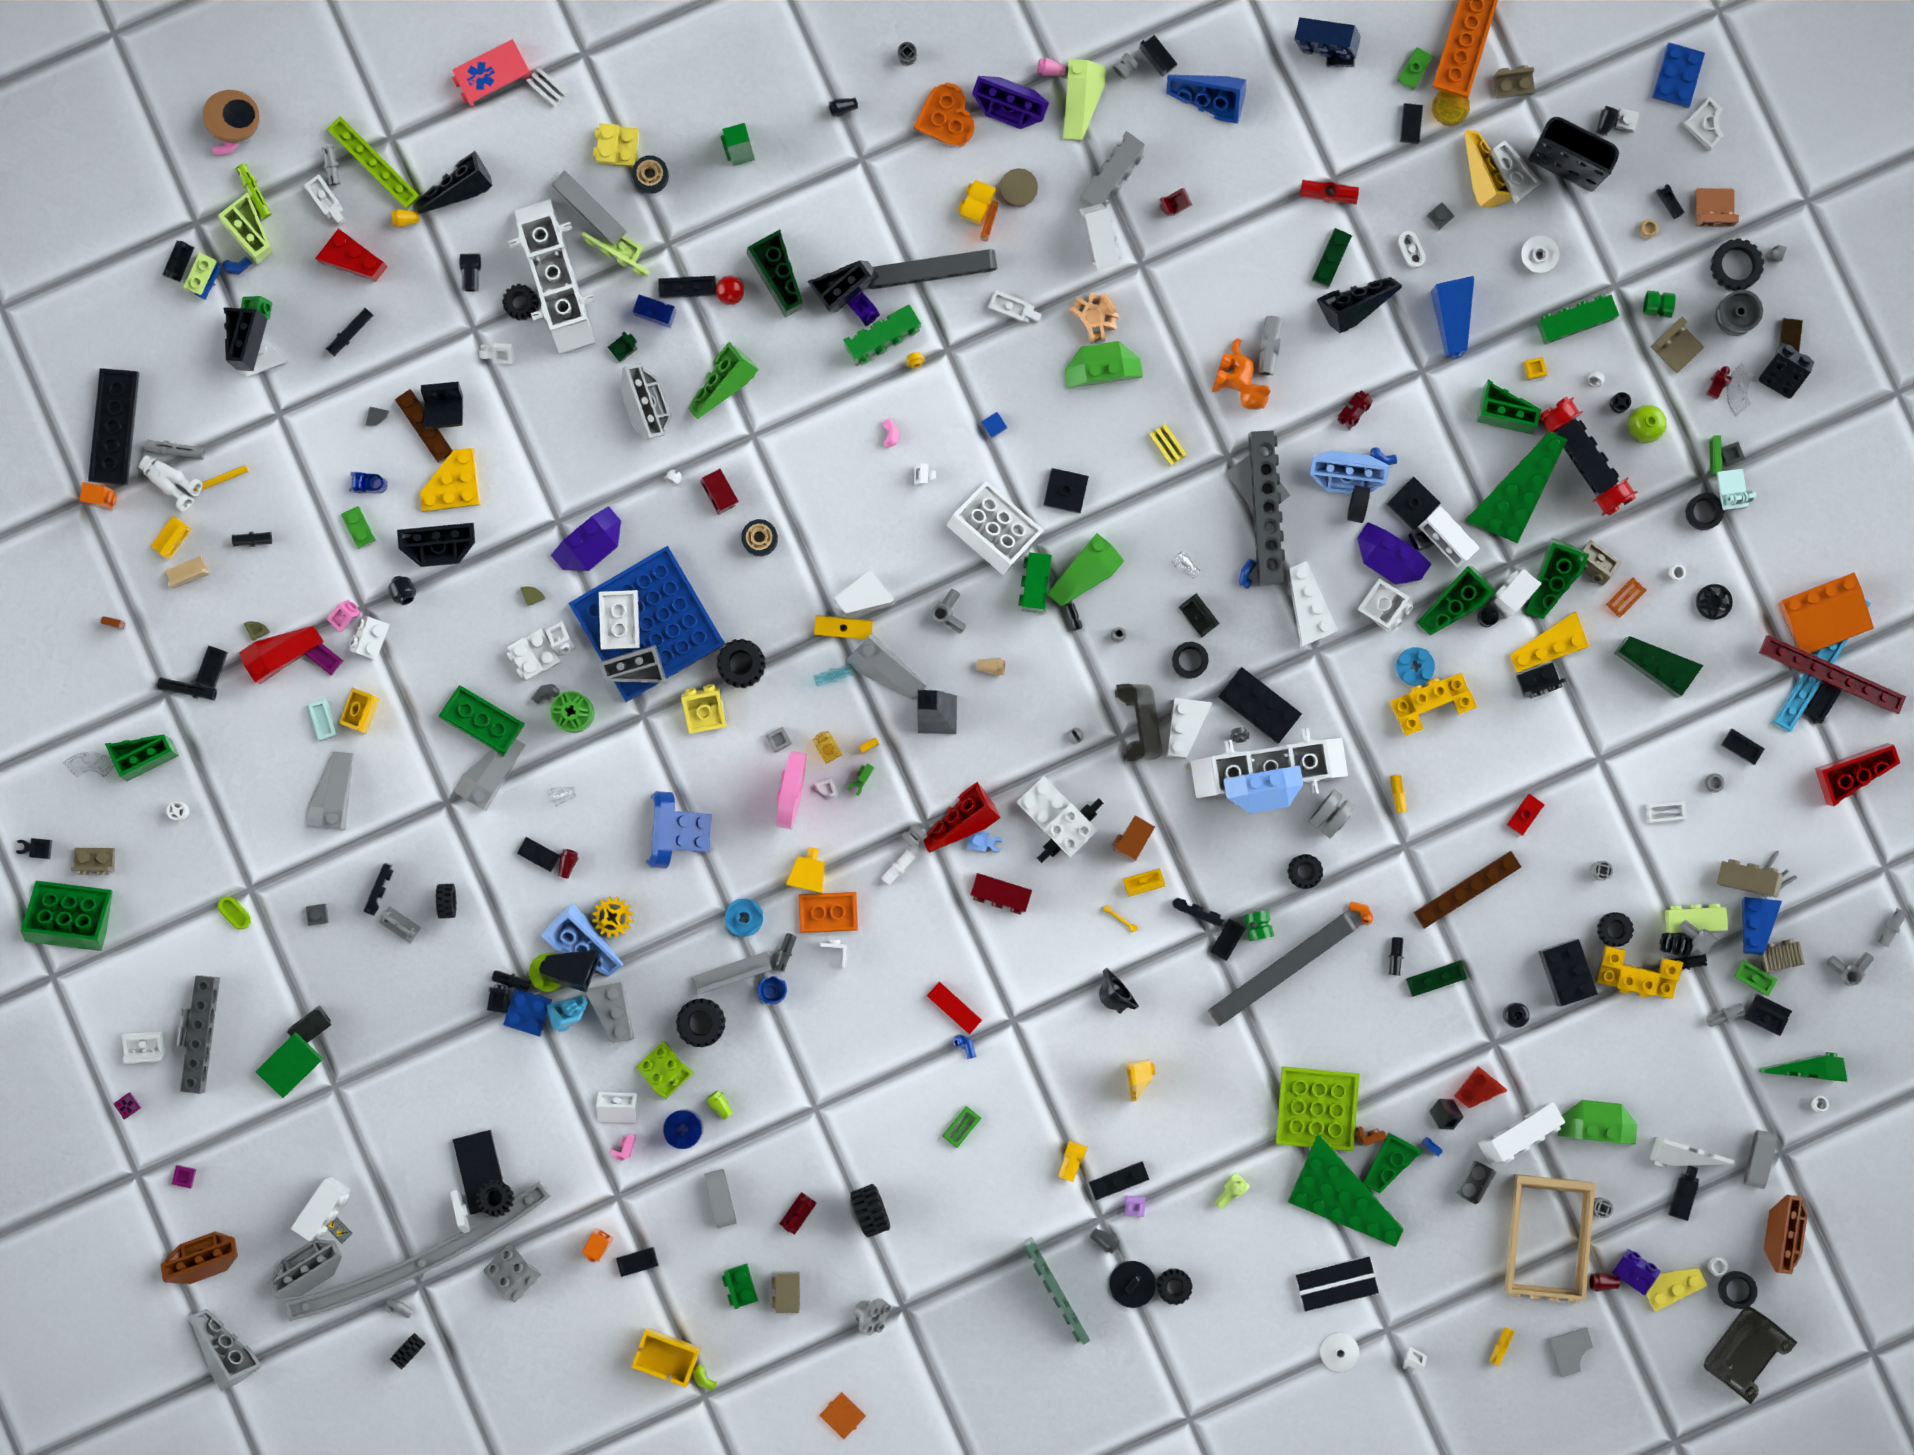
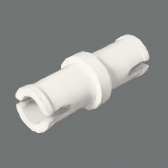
M906 850L896 862L892 863L893 866L881 878L890 886L900 874L905 872V868L916 857L909 850Z

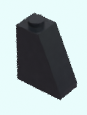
M595 950L547 955L545 961L541 962L539 971L545 980L587 992L600 956Z

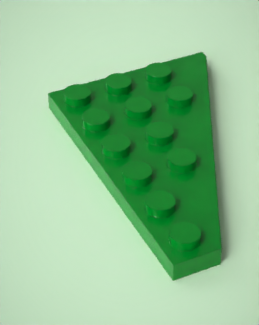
M1317 1133L1289 1196L1288 1203L1396 1247L1403 1232L1401 1224L1392 1217V1214L1384 1208L1377 1197L1352 1172L1345 1161L1322 1138V1135Z

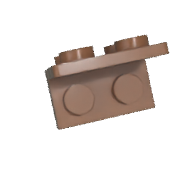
M1696 189L1695 226L1734 227L1739 222V214H1734V189Z

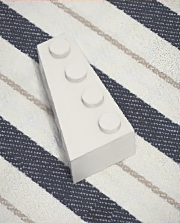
M1305 561L1289 568L1287 574L1300 639V648H1303L1338 632V629L1308 562Z

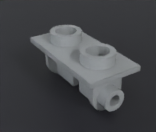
M390 906L380 916L379 923L410 944L421 929L420 926Z

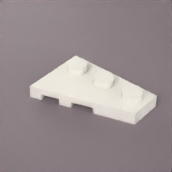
M1505 140L1490 151L1515 204L1542 183Z

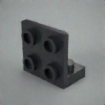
M459 381L421 385V394L425 402V429L463 425V393Z
M1553 662L1516 676L1523 697L1529 696L1530 699L1545 694L1544 690L1546 689L1548 692L1562 688V683L1566 682L1565 678L1559 680Z

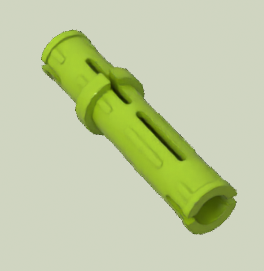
M246 163L238 165L235 169L243 182V188H246L260 218H268L272 213L256 184V178L252 176Z

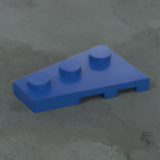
M1748 897L1742 899L1744 954H1764L1782 901Z

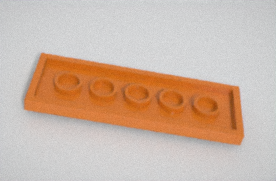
M1458 0L1431 88L1465 99L1469 98L1498 0Z

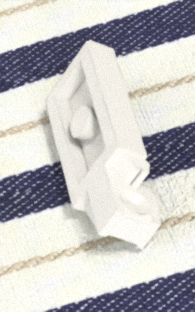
M320 174L304 184L329 220L334 217L339 225L346 222L340 213L343 211L342 205Z
M998 290L994 291L988 309L1026 323L1029 320L1039 323L1042 315L1033 311L1034 306L1030 305V303Z

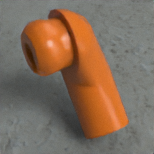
M1350 902L1349 911L1357 912L1362 923L1370 925L1373 921V915L1369 907L1364 904Z

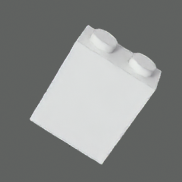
M871 570L834 598L836 610L841 616L845 614L847 617L891 607L895 604L894 599Z

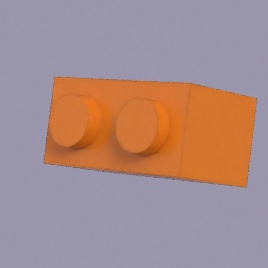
M83 482L79 501L88 506L112 510V507L116 504L117 495H115V491L106 486Z
M597 1228L592 1232L581 1253L585 1254V1259L593 1263L595 1261L599 1262L603 1259L614 1237Z

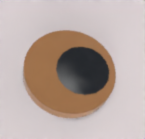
M223 90L213 94L206 101L203 108V122L207 131L216 139L227 143H237L250 138L255 133L259 125V110L254 100L247 94L237 90Z

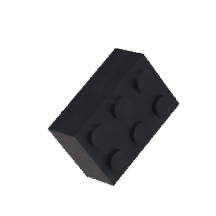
M1573 939L1538 951L1557 1006L1562 1007L1598 995L1579 939Z

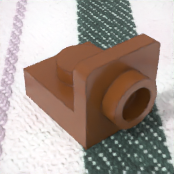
M1362 1126L1356 1127L1357 1132H1355L1357 1141L1362 1143L1363 1146L1387 1138L1385 1131H1379L1378 1128L1368 1131V1135L1365 1136Z

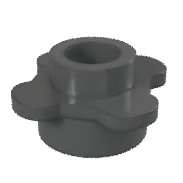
M1239 727L1231 730L1230 740L1242 743L1249 739L1248 735L1250 734L1246 728Z

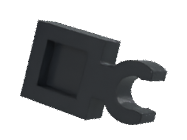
M31 838L30 844L26 840H17V843L24 844V849L16 850V853L26 854L29 852V857L50 859L52 840Z

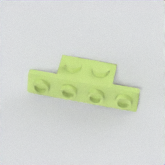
M583 232L584 243L588 246L600 248V252L609 258L611 256L615 257L617 263L623 267L630 266L638 276L643 277L645 275L649 277V271L636 263L644 247L626 236H623L612 245L605 238L600 242Z

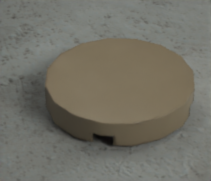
M1016 168L1004 175L1001 180L1000 191L1008 204L1022 207L1035 199L1038 183L1030 171Z

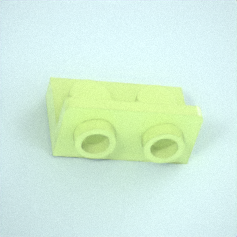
M199 252L183 289L201 295L214 269L216 260Z

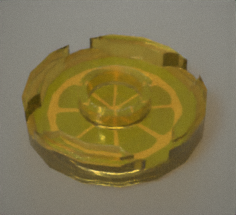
M1440 91L1432 102L1433 116L1443 125H1459L1469 114V98L1465 99Z

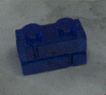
M639 294L633 314L636 317L671 328L677 310L675 306L665 305L663 302Z

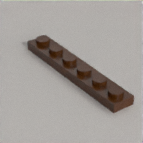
M1509 851L1413 913L1423 929L1520 869L1521 865L1512 851Z

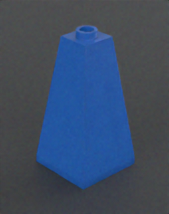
M1474 276L1438 283L1431 290V297L1446 358H1461L1468 349Z

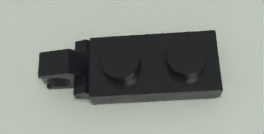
M387 862L383 864L364 912L374 916L380 908L377 900L378 898L382 899L386 888L383 886L386 880L390 881L394 870L391 869L393 865Z
M1688 1166L1686 1174H1681V1177L1678 1178L1668 1215L1688 1221L1699 1185V1179L1696 1178L1697 1167Z

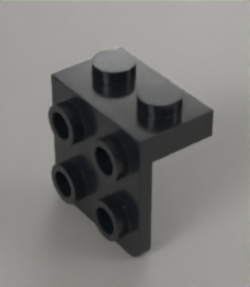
M1781 342L1774 358L1760 375L1759 382L1790 399L1811 373L1814 361L1808 355L1796 351L1791 345Z

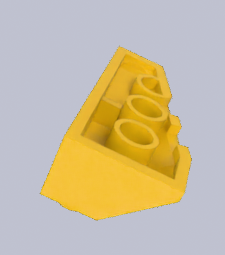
M1473 130L1464 131L1472 187L1477 203L1481 207L1492 208L1513 200L1490 155L1491 149L1481 134Z
M1149 1059L1126 1062L1132 1102L1137 1101L1153 1080L1152 1075H1155L1154 1063L1150 1064Z

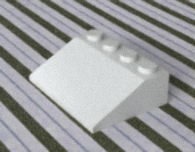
M987 481L953 514L946 525L1003 576L1044 531Z

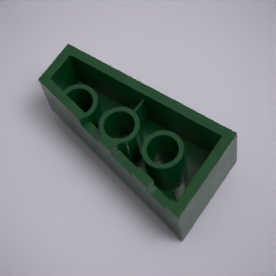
M779 229L748 246L746 254L786 318L802 309L803 301L787 255L782 233Z
M1631 636L1626 637L1614 653L1676 698L1684 694L1704 666Z

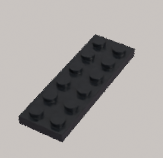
M100 368L88 476L89 482L128 485L140 374L138 371Z

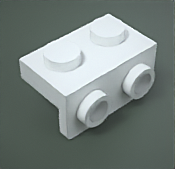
M363 615L358 620L356 635L350 641V651L377 660L390 624Z
M162 1031L123 1034L121 1037L125 1054L122 1059L123 1063H156L162 1060L165 1053Z

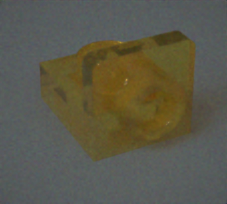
M829 731L820 732L812 740L826 764L843 755Z

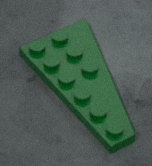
M1549 431L1477 508L1466 517L1465 521L1518 544L1567 442V438Z

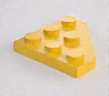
M473 448L453 450L420 491L423 512L480 505Z

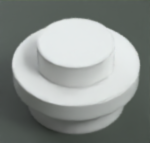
M1713 1257L1708 1263V1269L1715 1276H1723L1728 1270V1263L1722 1257Z

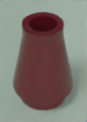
M563 849V852L560 853L558 876L569 879L579 859L577 857L578 852Z
M1596 1272L1590 1275L1589 1285L1596 1292L1619 1289L1620 1279Z

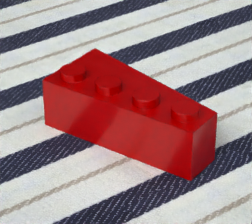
M1886 743L1815 768L1826 804L1834 807L1844 798L1851 796L1861 787L1868 785L1870 781L1900 764L1895 745Z

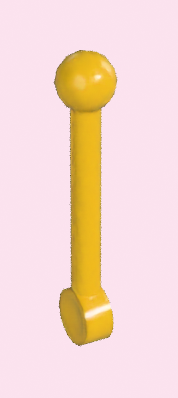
M1106 905L1103 907L1105 913H1110L1124 923L1131 932L1137 931L1136 925L1130 924L1111 910L1110 906Z

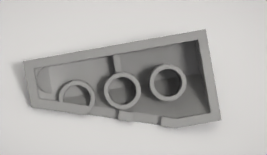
M873 633L846 659L858 673L913 700L918 696V690H924L927 687Z

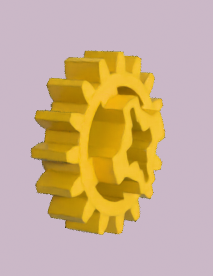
M610 896L607 897V902L601 899L602 905H595L598 911L592 912L596 916V919H593L592 922L598 924L595 929L601 928V935L607 932L608 938H611L612 933H614L616 938L619 937V932L625 935L624 929H631L628 924L629 922H634L630 918V915H633L634 912H629L628 910L631 905L625 906L626 900L623 899L619 902V897L615 896L614 901H612ZM610 904H617L621 908L617 910L612 909ZM603 910L605 912L604 919L601 920L600 916ZM610 912L612 914H617V916L615 917L616 922L613 920L609 921V918L611 917ZM625 914V915H626V919H625L624 924H622V922H621L622 915ZM609 924L614 925L617 930H609L606 926Z

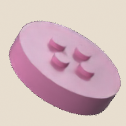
M790 752L786 769L782 772V788H779L777 795L776 827L792 830L806 770V753Z

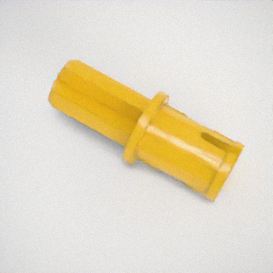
M1401 775L1390 776L1391 797L1393 796L1395 813L1408 812Z
M1504 1327L1498 1342L1494 1344L1496 1346L1489 1362L1497 1366L1501 1365L1506 1351H1509L1508 1346L1515 1333L1514 1330Z

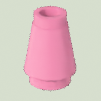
M1046 57L1039 59L1038 74H1041V76H1064L1066 65Z

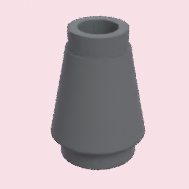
M1095 1228L1090 1236L1106 1253L1110 1252L1113 1254L1120 1243L1117 1236Z

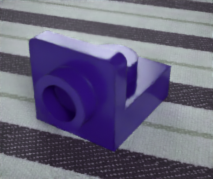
M863 292L848 303V306L865 326H868L880 316L875 305Z

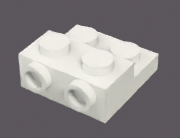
M1379 578L1357 610L1383 629L1392 633L1393 630L1397 631L1402 624L1401 619L1404 614L1408 615L1412 611L1413 601L1411 597Z
M543 629L507 647L509 659L512 663L515 661L519 667L516 669L521 679L525 678L527 681L561 662Z

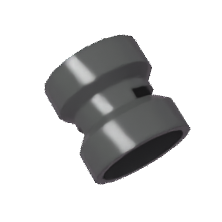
M904 42L898 47V59L903 65H912L917 58L916 47L910 42Z

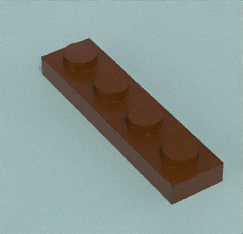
M409 389L395 399L435 460L440 462L449 456L453 450L439 429H425V409L413 391Z

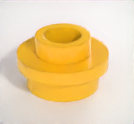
M920 352L910 353L906 357V365L914 369L921 367L925 361L924 356Z

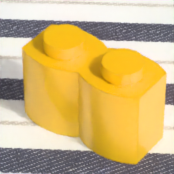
M974 180L973 184L969 183L965 192L968 196L965 201H961L958 208L960 217L981 226L995 195L996 188L978 180Z

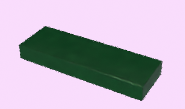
M1460 960L1408 977L1406 981L1411 996L1414 997L1465 980L1467 976Z

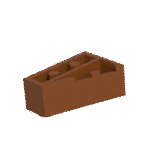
M1135 815L1123 834L1117 835L1112 844L1115 846L1113 851L1132 862L1136 861L1155 826Z

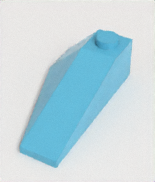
M585 995L547 1005L551 1026L555 1031H567L569 1027L574 1026L580 1020L588 1003Z

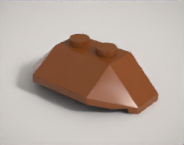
M1786 1195L1769 1210L1764 1251L1777 1273L1792 1274L1793 1268L1798 1264L1802 1256L1807 1212L1803 1203L1804 1198L1801 1196Z
M215 1231L179 1244L166 1261L164 1260L160 1264L163 1282L192 1284L227 1271L238 1256L235 1238Z

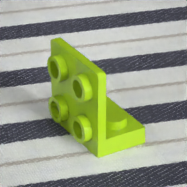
M662 1041L636 1066L637 1070L655 1092L664 1099H667L694 1074L665 1041Z

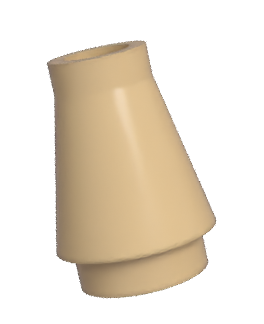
M1001 658L978 659L976 669L977 671L999 677V675H1004L1005 660H1001Z

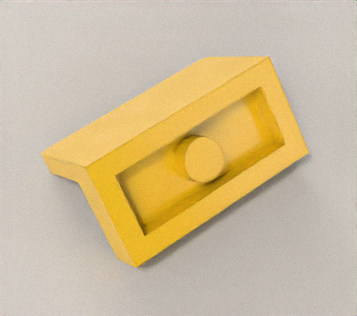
M172 516L151 544V547L170 560L192 528L175 516Z

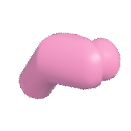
M225 142L224 145L213 146L214 156L231 154L237 147L238 142Z
M888 418L882 424L888 431L884 444L890 448L897 444L899 430L891 419Z

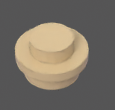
M1651 219L1644 220L1639 226L1641 236L1647 239L1655 237L1659 230L1658 224Z

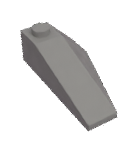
M516 739L505 756L491 750L463 774L454 792L482 810L487 811L526 745Z
M333 752L308 807L306 826L345 830L354 753Z
M208 1309L189 1317L211 1375L221 1391L238 1384L261 1367L253 1351L248 1346L245 1347L240 1343L234 1333L228 1332L224 1328V1324Z

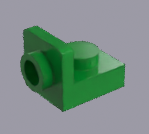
M261 296L243 297L241 308L257 309L269 320L272 301Z

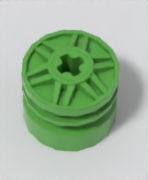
M567 691L558 695L554 699L550 711L556 726L570 733L583 732L589 728L595 714L590 700L579 692ZM572 707H574L573 710L576 711L575 715L571 714L569 716L567 710L572 709Z

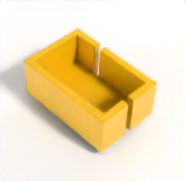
M646 1328L631 1368L666 1380L669 1374L673 1375L670 1382L686 1388L701 1347Z

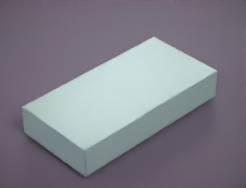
M327 699L307 704L318 741L338 736Z

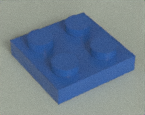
M515 988L503 1025L541 1037L548 1015L547 1005L552 1003V999Z

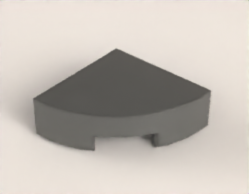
M370 407L366 426L380 424L388 417L389 411Z

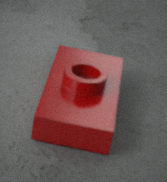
M1527 794L1506 825L1523 836L1545 804L1531 794Z

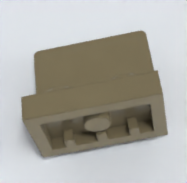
M1683 316L1650 346L1675 373L1683 369L1704 348L1684 327L1688 321Z

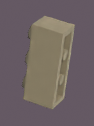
M1729 859L1728 862L1722 861L1717 884L1778 898L1783 875L1778 873V869L1766 867V870L1759 869V865L1747 863V866L1740 865V861Z

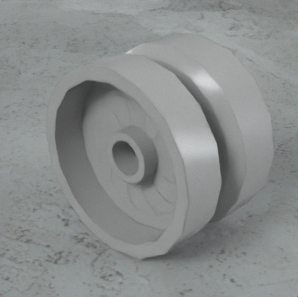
M1335 789L1325 798L1309 820V823L1315 828L1320 827L1327 821L1322 829V833L1329 839L1343 827L1356 807L1349 800L1344 801L1338 807L1337 805L1342 799V794Z

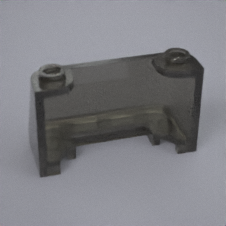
M1147 684L1116 685L1114 688L1115 698H1119L1126 706L1135 705L1140 739L1127 745L1126 754H1124L1125 764L1157 759L1162 753L1153 689Z
M1747 1307L1736 1317L1706 1357L1703 1365L1705 1370L1749 1404H1752L1759 1394V1387L1754 1381L1776 1352L1782 1355L1788 1354L1798 1342L1768 1317L1752 1307Z

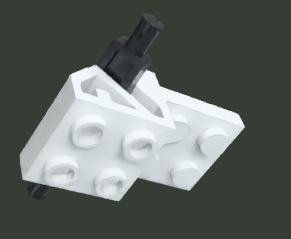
M1045 776L1016 802L1050 838L1043 846L1045 850L1036 857L1040 863H1043L1049 856L1054 857L1060 850L1071 857L1098 831L1090 821L1097 816L1095 811L1104 804L1098 798L1091 806L1087 804L1079 811Z

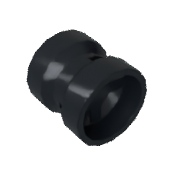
M1486 607L1477 615V621L1482 627H1491L1499 620V613L1493 607Z

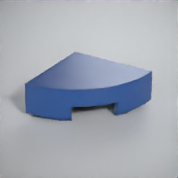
M1426 1137L1422 1141L1436 1156L1439 1157L1443 1152L1430 1138Z

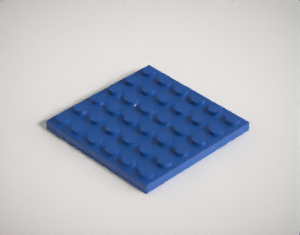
M668 545L568 603L602 661L656 645L666 679L725 645ZM637 590L640 648L601 650L599 592ZM614 682L626 703L659 684L652 682Z

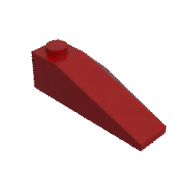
M310 626L256 641L239 653L244 667L253 681L262 684L324 641L316 628Z
M978 782L962 792L958 797L960 800L956 805L946 810L948 814L942 821H937L926 833L928 836L923 842L929 853L982 831L1001 818L995 804Z

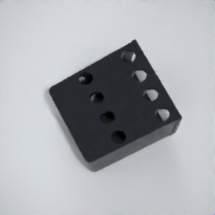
M1553 117L1546 123L1528 160L1593 192L1611 175L1619 158V150L1613 143L1561 117Z

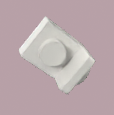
M563 622L545 630L552 648L558 656L567 654L575 649Z

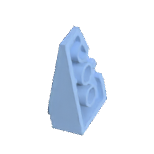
M573 903L560 912L541 934L554 949L560 952L561 950L566 953L597 951L600 960L596 970L608 977L623 965L587 917Z

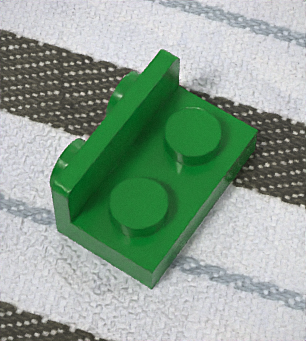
M748 1263L724 1271L722 1280L724 1286L729 1288L730 1294L727 1296L730 1306L734 1305V1308L738 1309L741 1306L759 1301Z

